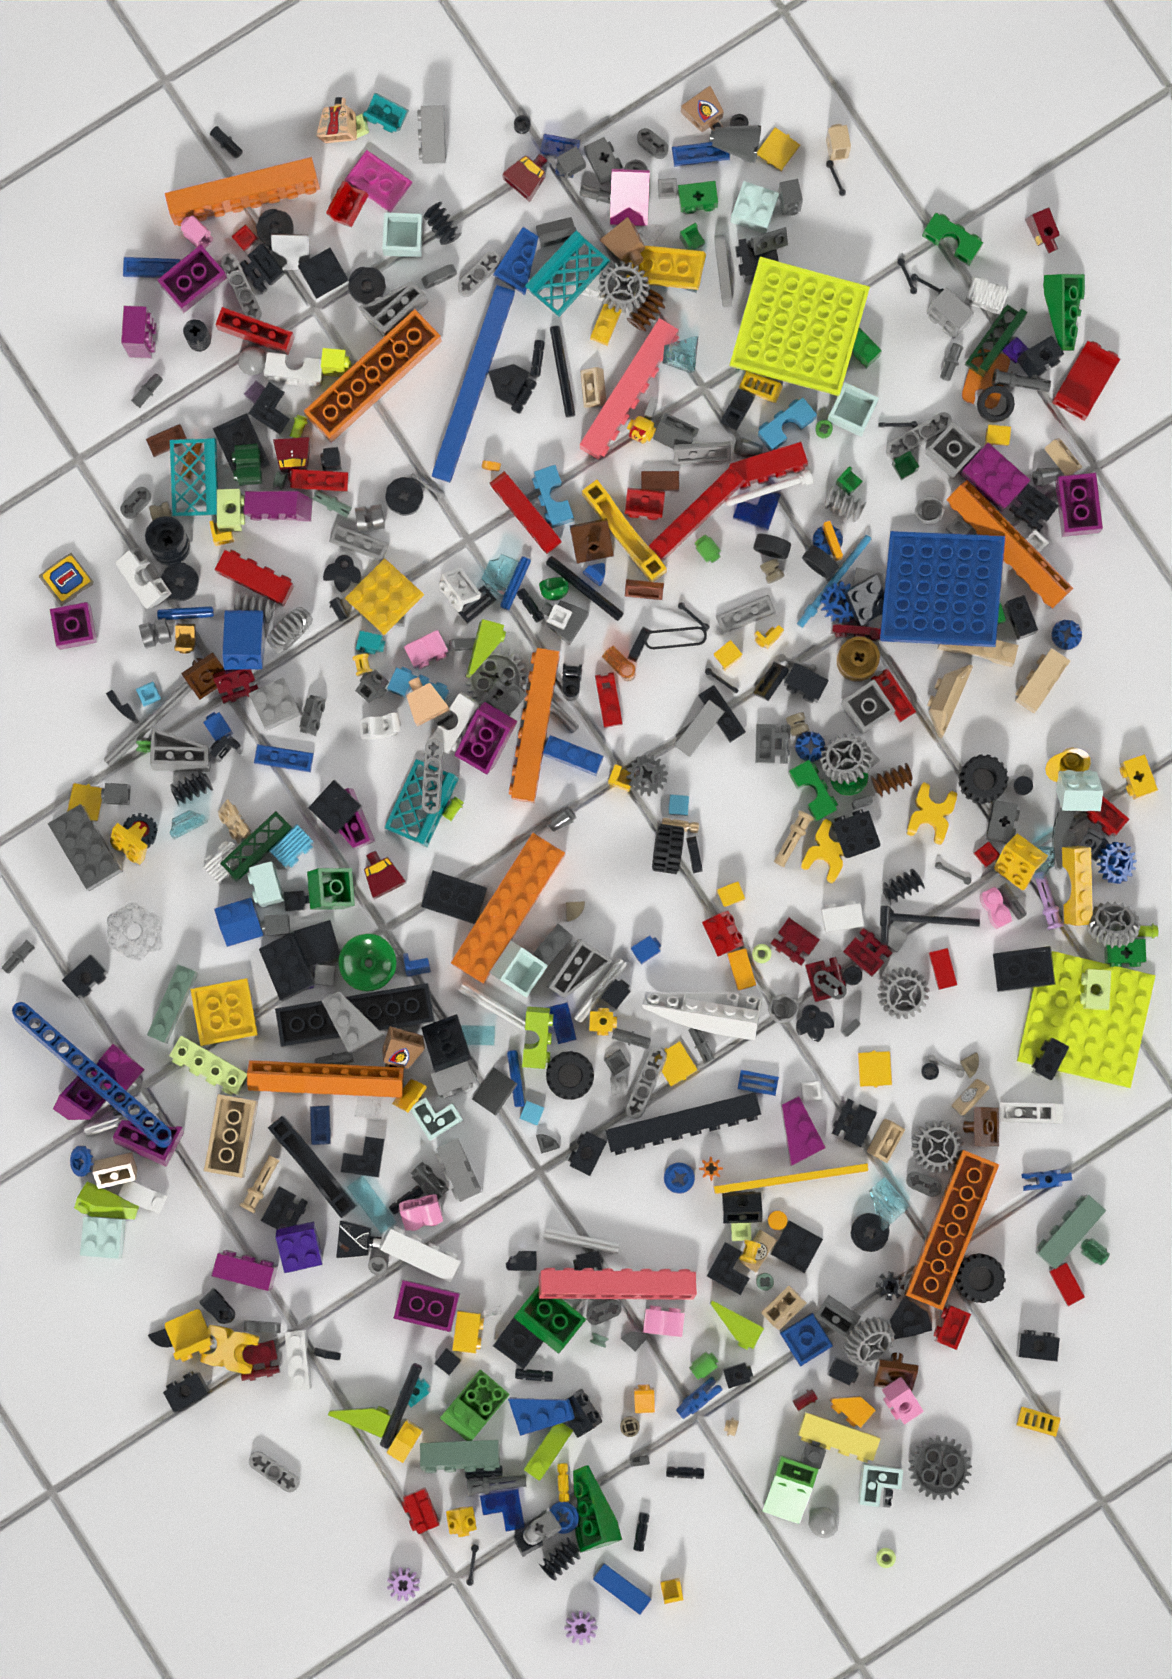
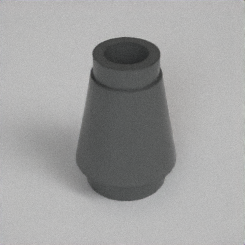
M744 437L737 438L734 446V453H738V456H756L762 454L763 445H759Z
M1059 467L1037 468L1032 473L1035 486L1040 487L1054 482L1059 476H1062Z
M567 805L565 808L562 807L547 824L555 832L573 823V820L577 817Z

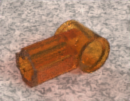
M614 646L610 647L602 655V658L624 681H632L636 677L637 673L634 664L629 662ZM626 667H630L633 670L628 676L622 673Z

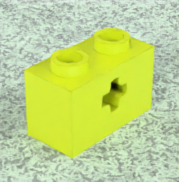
M322 349L321 369L324 376L341 377L351 368L350 357L347 356L345 350Z

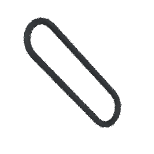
M698 626L653 630L645 635L644 643L647 648L653 650L698 646L706 641L707 633ZM700 629L704 633V639L699 643L651 647L647 643V637L652 633Z

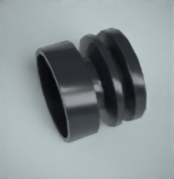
M163 516L150 522L146 528L145 540L157 562L172 566L186 559L191 545L179 520Z

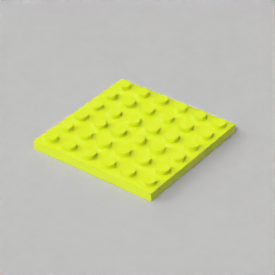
M760 257L729 366L840 396L870 287Z
M1052 951L1056 985L1033 988L1017 1062L1032 1065L1036 1057L1039 1058L1042 1053L1040 1048L1043 1042L1053 1037L1069 1046L1057 1071L1131 1088L1156 975L1122 967H1110V964ZM1085 970L1111 971L1109 1010L1083 1009V1004H1080L1081 993H1084L1081 977ZM1095 984L1091 986L1092 994L1098 995L1100 992V988Z

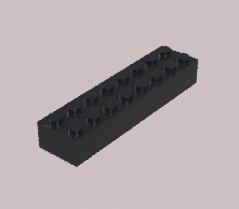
M428 983L346 997L379 1031H386L390 1026L404 1028L435 1022ZM322 1001L275 1008L280 1045L283 1048L340 1038Z

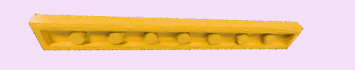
M868 1163L725 1184L713 1186L714 1193L719 1194L866 1172L869 1168Z

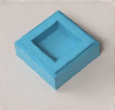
M154 682L136 689L143 707L162 700Z
M670 795L669 814L688 816L689 796Z
M526 1101L519 1119L538 1126L544 1107Z

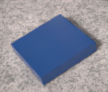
M813 1312L780 1332L800 1367L833 1347L817 1318L814 1317Z

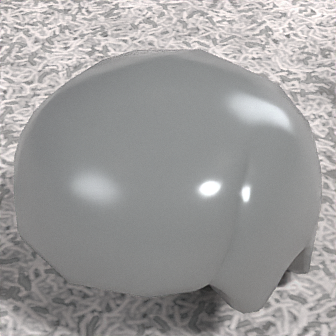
M258 347L245 348L238 357L239 368L243 373L250 376L261 374L265 369L267 354Z
M932 496L920 499L915 508L918 520L927 525L938 523L945 511L942 501Z
M786 994L774 996L768 1006L770 1017L778 1023L790 1022L796 1017L799 1009L797 1000Z
M820 1507L811 1513L808 1524L811 1531L817 1537L829 1538L837 1532L839 1519L830 1508Z

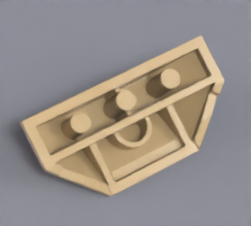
M972 665L947 673L942 679L938 678L935 689H937L936 695H931L927 706L930 707L928 713L940 738L946 732L972 671Z

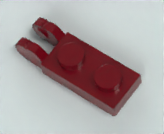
M833 624L831 634H835L837 638H846V635H853L854 637L866 636L872 641H880L881 629Z

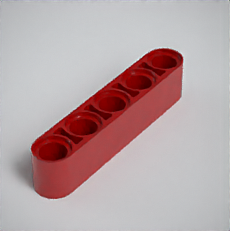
M505 471L489 483L546 554L562 543L558 535Z

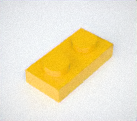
M604 304L590 339L608 346L622 310L619 309L618 312H615V307L609 309L608 304Z

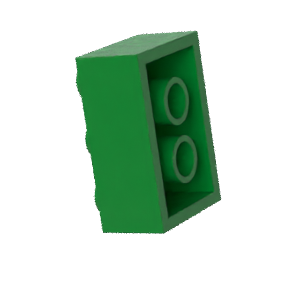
M539 1285L513 1317L558 1354L587 1320L563 1299L539 1298Z

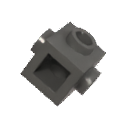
M375 669L370 674L365 673L359 680L361 683L355 691L370 703L376 697L380 699L386 693L385 687L389 681Z

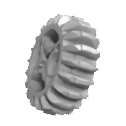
M621 262V267L614 263V269L608 266L607 270L609 273L602 272L604 278L599 279V283L602 285L598 286V290L602 291L599 293V296L604 298L603 304L609 303V309L615 306V312L622 308L623 313H626V308H629L630 312H633V306L640 308L639 302L645 303L644 297L648 296L646 290L649 289V284H646L648 277H643L645 272H638V265L633 269L631 262L628 264V267L625 266V262ZM626 274L630 275V277L622 278L620 275ZM612 279H614L616 287L613 289V292L610 293L608 290L609 282ZM637 281L639 284V291L636 294V296H634L631 288ZM620 285H627V290H621ZM623 296L626 297L628 300L623 301L618 300L617 298Z
M303 607L293 609L270 631L267 637L270 647L278 653L287 650L309 629L313 621L312 616Z
M845 733L843 738L836 735V741L830 739V745H825L824 747L826 751H821L823 758L820 760L826 776L831 777L834 782L838 779L840 784L844 780L849 784L852 779L854 782H857V777L863 779V772L868 773L867 767H871L872 763L870 760L873 758L865 740L862 741L859 736L855 738L853 734L848 738ZM857 751L861 753V758L859 761H857L855 758ZM834 757H836L838 760L836 762V767L832 765V760Z
M1107 901L1105 905L1100 903L1098 907L1094 906L1093 916L1090 919L1091 923L1088 925V933L1091 934L1092 939H1096L1097 943L1102 942L1104 947L1110 945L1111 948L1115 945L1120 948L1122 944L1127 946L1129 942L1133 943L1140 930L1139 916L1136 915L1135 910H1131L1130 906L1124 907L1123 903L1119 905L1116 901L1113 904Z
M899 967L898 973L895 969H892L893 975L890 976L887 973L885 976L888 979L886 981L881 979L880 981L884 986L878 987V990L881 991V993L877 994V997L881 999L879 1004L884 1006L883 1010L885 1012L889 1011L890 1016L896 1015L897 1019H900L902 1015L905 1019H908L909 1013L912 1017H915L914 1011L917 1010L921 1013L919 1007H926V1003L923 1000L929 999V996L926 995V993L930 992L929 988L926 987L928 982L923 980L924 976L922 974L918 975L917 970L911 972L909 967L906 968L905 972L902 967ZM903 979L911 980L910 982H906L905 984L898 983V981ZM892 986H893L894 989H895V992H894V994L891 996L892 999H890V998H889V994H890V990H891V988H892ZM915 987H917V995L913 1000L912 994L916 990ZM898 988H901L905 991L906 995L908 996V999L905 996H902L901 991ZM902 1002L909 1003V1005L904 1007L896 1006L897 1004H901Z
M936 1120L932 1121L933 1127L926 1122V1130L920 1126L918 1129L922 1133H914L918 1140H911V1143L917 1144V1147H912L911 1151L917 1150L918 1152L913 1155V1158H921L917 1164L920 1165L925 1162L923 1169L926 1170L930 1165V1172H934L935 1167H937L939 1173L942 1172V1166H944L946 1171L950 1170L949 1163L955 1167L956 1163L953 1159L958 1160L959 1156L956 1154L962 1152L961 1149H958V1146L964 1145L963 1142L957 1143V1139L962 1137L961 1135L954 1136L957 1129L954 1128L950 1131V1123L943 1127L944 1121H940L939 1126H937ZM940 1130L945 1132L946 1135L938 1140L931 1136L929 1132ZM924 1137L929 1143V1149L925 1154L922 1151ZM949 1139H951L953 1145L950 1156L945 1149V1144ZM933 1142H942V1146H940L942 1147L941 1151H932L934 1147ZM937 1153L945 1161L935 1163L928 1159Z
M875 1316L871 1319L867 1317L864 1322L860 1321L859 1325H854L855 1328L853 1330H849L850 1335L845 1337L847 1341L843 1343L845 1353L850 1361H853L858 1366L862 1365L865 1367L867 1364L871 1366L873 1362L878 1363L880 1358H884V1355L889 1353L888 1349L893 1347L892 1342L895 1341L893 1337L895 1334L885 1320Z

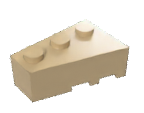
M1052 648L1046 655L1042 654L1036 662L1039 666L1035 671H1030L1026 677L1028 682L1025 687L1021 685L1015 693L1018 696L1015 701L1032 713L1038 710L1066 666L1070 663L1069 659Z

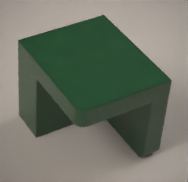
M911 451L904 453L892 462V466L901 481L916 473L919 469V465Z

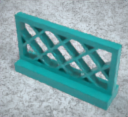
M576 230L525 287L533 296L560 317L610 263V260ZM584 244L589 247V254L579 255V249ZM600 257L603 260L599 266L592 267V258ZM589 258V267L579 268V259ZM569 260H576V268L566 269L567 262ZM589 271V277L586 280L579 281V272ZM576 272V281L566 282V273ZM556 274H563V282L553 283V278ZM576 285V291L573 294L566 295V286ZM563 286V295L554 296V287ZM544 288H550V296L542 297L539 293ZM563 299V305L558 310L555 309L554 300Z
M217 439L170 440L172 516H217ZM196 443H204V452L200 456L191 450ZM174 444H183L187 450L179 457L174 451ZM189 451L197 457L190 466L182 460ZM199 460L205 465V470L200 476L192 469ZM180 461L188 467L181 476L175 471V466ZM190 470L198 477L191 485L183 479ZM180 480L188 486V489L182 495L176 491V485ZM199 480H202L206 487L201 494L193 488ZM190 489L199 496L192 504L184 498ZM200 498L206 503V511L199 512L193 507ZM181 499L189 505L185 512H177L176 504Z
M416 759L384 828L428 848L459 778L443 770L442 775H444V779L442 781L440 810L435 814L427 813L425 818L419 820L416 810L421 809L422 805L414 808L411 798L419 795L422 796L423 790L419 781L423 780V776L418 778L416 770L419 765L424 767V762ZM430 764L428 766V768L430 770H433L434 772L438 769L437 767H434ZM430 781L432 787H429L428 790H436L437 785ZM417 782L419 792L410 795L408 791L409 785ZM409 800L412 809L402 812L400 809L401 803ZM431 801L430 803H427V807L431 805L430 810H432V807L436 806V803ZM413 812L416 821L406 825L403 816ZM401 817L404 826L398 829L391 827L393 820ZM418 825L420 831L417 837L409 834V827Z

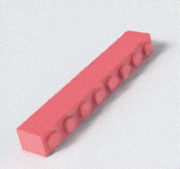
M660 318L658 319L579 444L581 450L598 460L601 456H606L610 449L609 443L611 440L615 441L620 433L618 429L621 424L625 425L630 417L628 413L631 409L637 407L640 401L638 397L641 393L645 394L650 386L648 383L650 378L656 377L660 370L658 368L661 361L665 362L670 354L668 352L671 345L674 347L680 338L678 336L679 329Z
M544 1268L539 1273V1298L694 1300L697 1295L696 1272H690L689 1269H680L677 1272L671 1271V1269H661L659 1271L641 1269L640 1271H633L630 1268L621 1269V1271H613L612 1268H604L602 1271H594L593 1268H584L582 1271H575L574 1268H564L563 1270Z

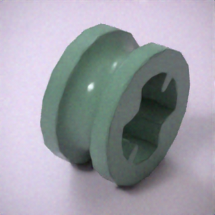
M277 471L273 488L279 487L280 490L284 489L287 480L286 473L282 475Z
M762 1273L757 1277L756 1284L759 1289L767 1291L773 1287L774 1280L768 1273ZM762 1277H769L770 1281L768 1282H770V1285L762 1287L760 1279Z
M593 1333V1339H590V1342L606 1348L605 1342L609 1338Z

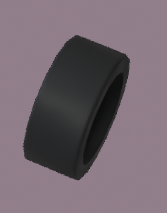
M999 385L983 390L977 400V410L980 416L989 422H1000L1007 419L1012 414L1015 406L1012 393L1007 388ZM992 393H999L1006 399V409L1000 415H992L985 408V400Z
M759 533L756 536L753 549L769 557L787 559L791 543L777 536Z
M811 545L802 556L803 561L812 570L826 579H830L839 568L837 562L830 555L814 545Z

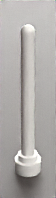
M806 469L800 471V474H797L796 477L728 498L725 504L731 506L796 484H804L806 486L813 483V478L810 470Z

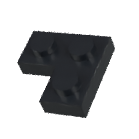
M268 382L248 414L280 435L290 421L289 417L275 409L285 392L271 382Z
M365 1136L363 1155L343 1153L340 1172L379 1178L385 1139Z
M725 1242L707 1277L741 1295L750 1279L733 1269L742 1251Z

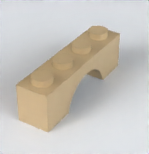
M996 640V647L938 644L937 649L955 654L975 655L996 664L1012 667L1015 663L1019 645Z

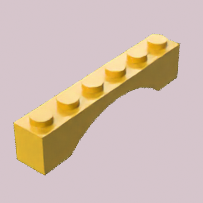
M597 479L582 490V496L600 519L607 518L610 532L650 582H655L667 573L666 566L632 528Z

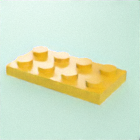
M645 246V249L640 253L644 260L638 265V272H645L643 277H648L646 284L699 290L706 258L704 251Z

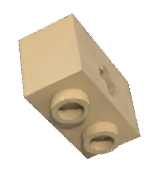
M835 124L828 128L826 144L829 160L836 161L849 157L851 143L847 125Z
M788 1286L761 1313L773 1327L780 1330L807 1302L795 1289Z

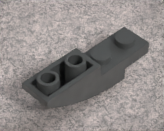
M1062 808L1058 809L1052 833V857L1054 867L1058 871L1063 867L1062 847L1075 846L1077 840L1074 839L1076 833L1069 831V828L1073 829L1076 818L1074 816L1076 811H1064Z

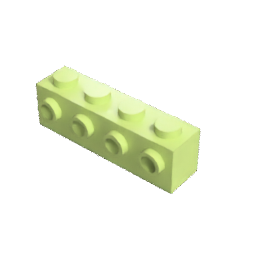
M180 1036L169 1055L173 1058V1063L180 1067L183 1064L190 1067L189 1072L196 1076L202 1074L207 1077L205 1079L206 1082L213 1086L216 1084L223 1087L222 1091L231 1096L233 1093L238 1095L247 1080L246 1072L184 1036Z

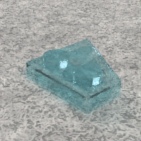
M698 336L664 345L662 364L688 373L695 372Z
M885 1177L869 1190L871 1199L875 1204L876 1214L880 1216L882 1222L880 1226L883 1231L910 1207Z

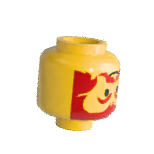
M637 416L635 420L631 419L627 426V429L630 430L629 437L642 444L647 441L650 442L656 431L654 422L643 416Z

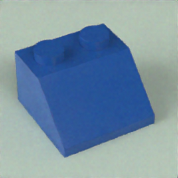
M251 897L214 908L219 928L227 947L264 936L255 903Z

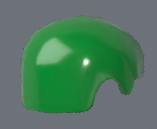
M563 577L548 578L539 583L541 595L550 601L561 600L569 591L568 582H565Z

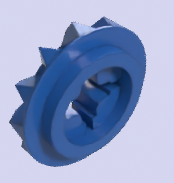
M821 526L813 535V545L822 549L828 555H832L828 542L822 545L825 538ZM833 526L835 535L841 548L843 543V536L840 530Z
M1064 619L1055 624L1051 637L1058 648L1070 650L1078 646L1082 640V631L1079 624H1076L1073 620ZM1070 628V634L1074 637H1068L1064 642V634L1061 632H1065Z
M812 731L801 734L795 743L796 753L804 761H817L822 757L821 751H825V740L819 733ZM810 739H812L813 745L819 746L813 748L811 754L808 748L803 747L809 743Z
M86 1146L75 1147L70 1156L71 1169L78 1177L87 1176L89 1172H92L91 1166L94 1165L92 1162L93 1156L90 1155L91 1149H87Z
M674 1163L664 1173V1183L673 1193L682 1194L689 1191L695 1181L693 1170L685 1163ZM675 1170L680 1175L687 1173L683 1178L684 1186L679 1181L672 1183L676 1178Z
M559 1502L549 1510L558 1522L561 1518L560 1513L565 1514L569 1512L567 1516L568 1522H560L559 1524L562 1529L557 1533L566 1534L576 1528L579 1522V1513L575 1506L568 1502Z

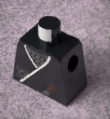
M341 1220L336 1258L368 1256L370 1248L379 1249L382 1237L371 1236L372 1228Z

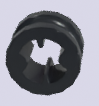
M520 115L515 118L514 130L517 133L525 134L530 130L531 123L527 116ZM522 121H525L526 128H519L518 122L522 123Z
M927 1063L922 1067L921 1073L925 1079L933 1080L938 1077L939 1069L936 1064ZM933 1066L935 1068L933 1071H936L935 1075L926 1076L925 1068Z

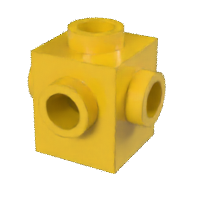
M598 1008V1011H590L589 1031L597 1032V1035L609 1036V1032H613V1028H617V1016H613V1012H609V1008ZM601 1019H606L607 1023L605 1025H601L599 1021Z
M473 1506L459 1507L446 1511L450 1535L458 1534V1537H465L470 1535L469 1532L477 1530Z

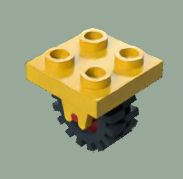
M138 813V816L132 814L131 818L128 817L123 826L117 822L112 829L110 843L115 850L122 851L131 862H136L139 865L145 860L147 849L150 848L151 844H154L158 831L156 822L153 823V818L150 817L148 819L147 814L141 816L142 813Z

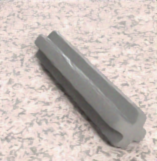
M552 699L550 711L571 733H574L579 728V725Z

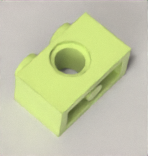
M217 489V527L219 532L242 531V525H245V514L242 513L245 495L241 494L240 489ZM230 507L236 508L233 513H228L227 510Z
M1085 970L1081 977L1084 993H1081L1080 1004H1083V1009L1109 1010L1111 971ZM1093 984L1100 988L1098 995H1094L1091 992Z

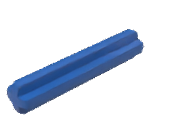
M521 557L500 604L501 608L510 610L531 563L529 558Z
M212 606L157 610L158 620L162 618L176 620L214 616Z
M511 1050L507 1052L510 1078L517 1083L512 1092L514 1106L523 1107L525 1103L517 1050Z

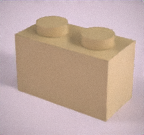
M132 1152L94 1161L93 1174L98 1189L136 1180L137 1166Z

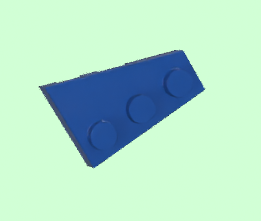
M524 227L520 230L493 276L523 295L526 294L527 288L525 285L529 281L539 236Z
M508 1398L520 1436L575 1419L569 1399Z

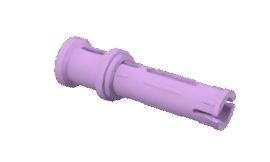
M1042 871L1035 873L1034 876L1044 906L1042 913L1047 919V929L1052 930L1064 926V923L1061 922L1059 916V907L1055 906L1046 872ZM1042 883L1044 884V887H1045V891H1046V894H1047V897H1048L1047 899H1046V895H1045V892H1044Z

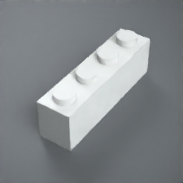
M394 1226L393 1229L388 1227L379 1246L381 1251L451 1283L461 1262L456 1259V1254L448 1250L446 1253L439 1251V1246L431 1242L426 1245L422 1243V1238L414 1234L409 1237L404 1234L405 1230Z

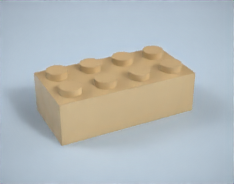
M218 1094L204 1166L205 1172L245 1178L258 1101Z

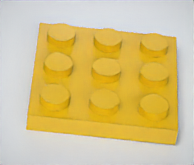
M384 558L345 599L376 629L385 635L424 594Z
M248 978L190 989L200 1046L258 1035Z

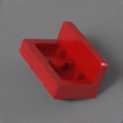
M343 181L328 206L326 214L334 222L352 228L369 195L366 191L351 187L346 181Z
M628 487L624 514H628L631 518L645 516L649 520L662 518L665 492Z
M1102 797L1101 811H1085L1088 820L1094 824L1098 823L1102 827L1101 830L1109 837L1111 835L1115 837L1130 820L1105 797Z
M729 911L719 913L702 922L718 957L744 945L743 937L737 930L734 917Z
M948 1305V1308L944 1307L940 1317L943 1319L940 1326H936L933 1334L936 1337L934 1341L957 1350L971 1314L951 1305Z

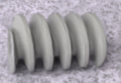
M832 485L825 500V509L827 510L832 506L833 513L839 509V516L846 512V519L853 516V522H856L860 518L867 501L863 505H861V498L854 502V495L848 499V492H845L841 496V489L833 492L834 486Z
M239 591L234 602V610H263L265 623L268 624L274 614L275 602L273 605H270V599H268L266 603H263V597H260L257 602L255 595L249 600L247 593L241 598V592Z

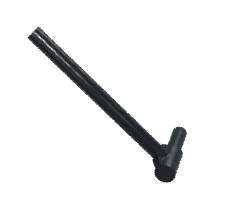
M890 906L880 907L882 945H888L889 927L894 921L980 926V919L894 913Z

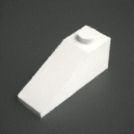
M1000 1102V1122L1063 1124V1104Z

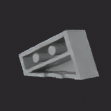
M445 105L421 106V110H417V119L421 121V129H418V141H422V148H419V160H422L423 164L446 163Z
M411 281L392 290L388 295L381 298L377 297L375 301L358 307L362 315L385 337L414 309L417 312L428 303V299L425 293Z
M152 727L150 753L152 770H200L210 772L211 754L208 746L179 738L174 734H168Z
M578 939L546 987L560 997L566 998L613 961L582 939Z
M338 991L322 1000L349 1053L384 1036L341 992Z
M459 1139L437 1148L438 1153L435 1155L439 1164H444L446 1170L443 1173L447 1181H451L454 1187L451 1190L455 1199H459L462 1202L483 1192Z

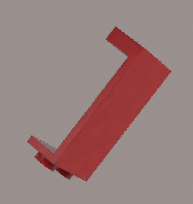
M1087 341L1052 403L1085 421L1121 359L1118 358L1115 352L1102 349L1099 343Z

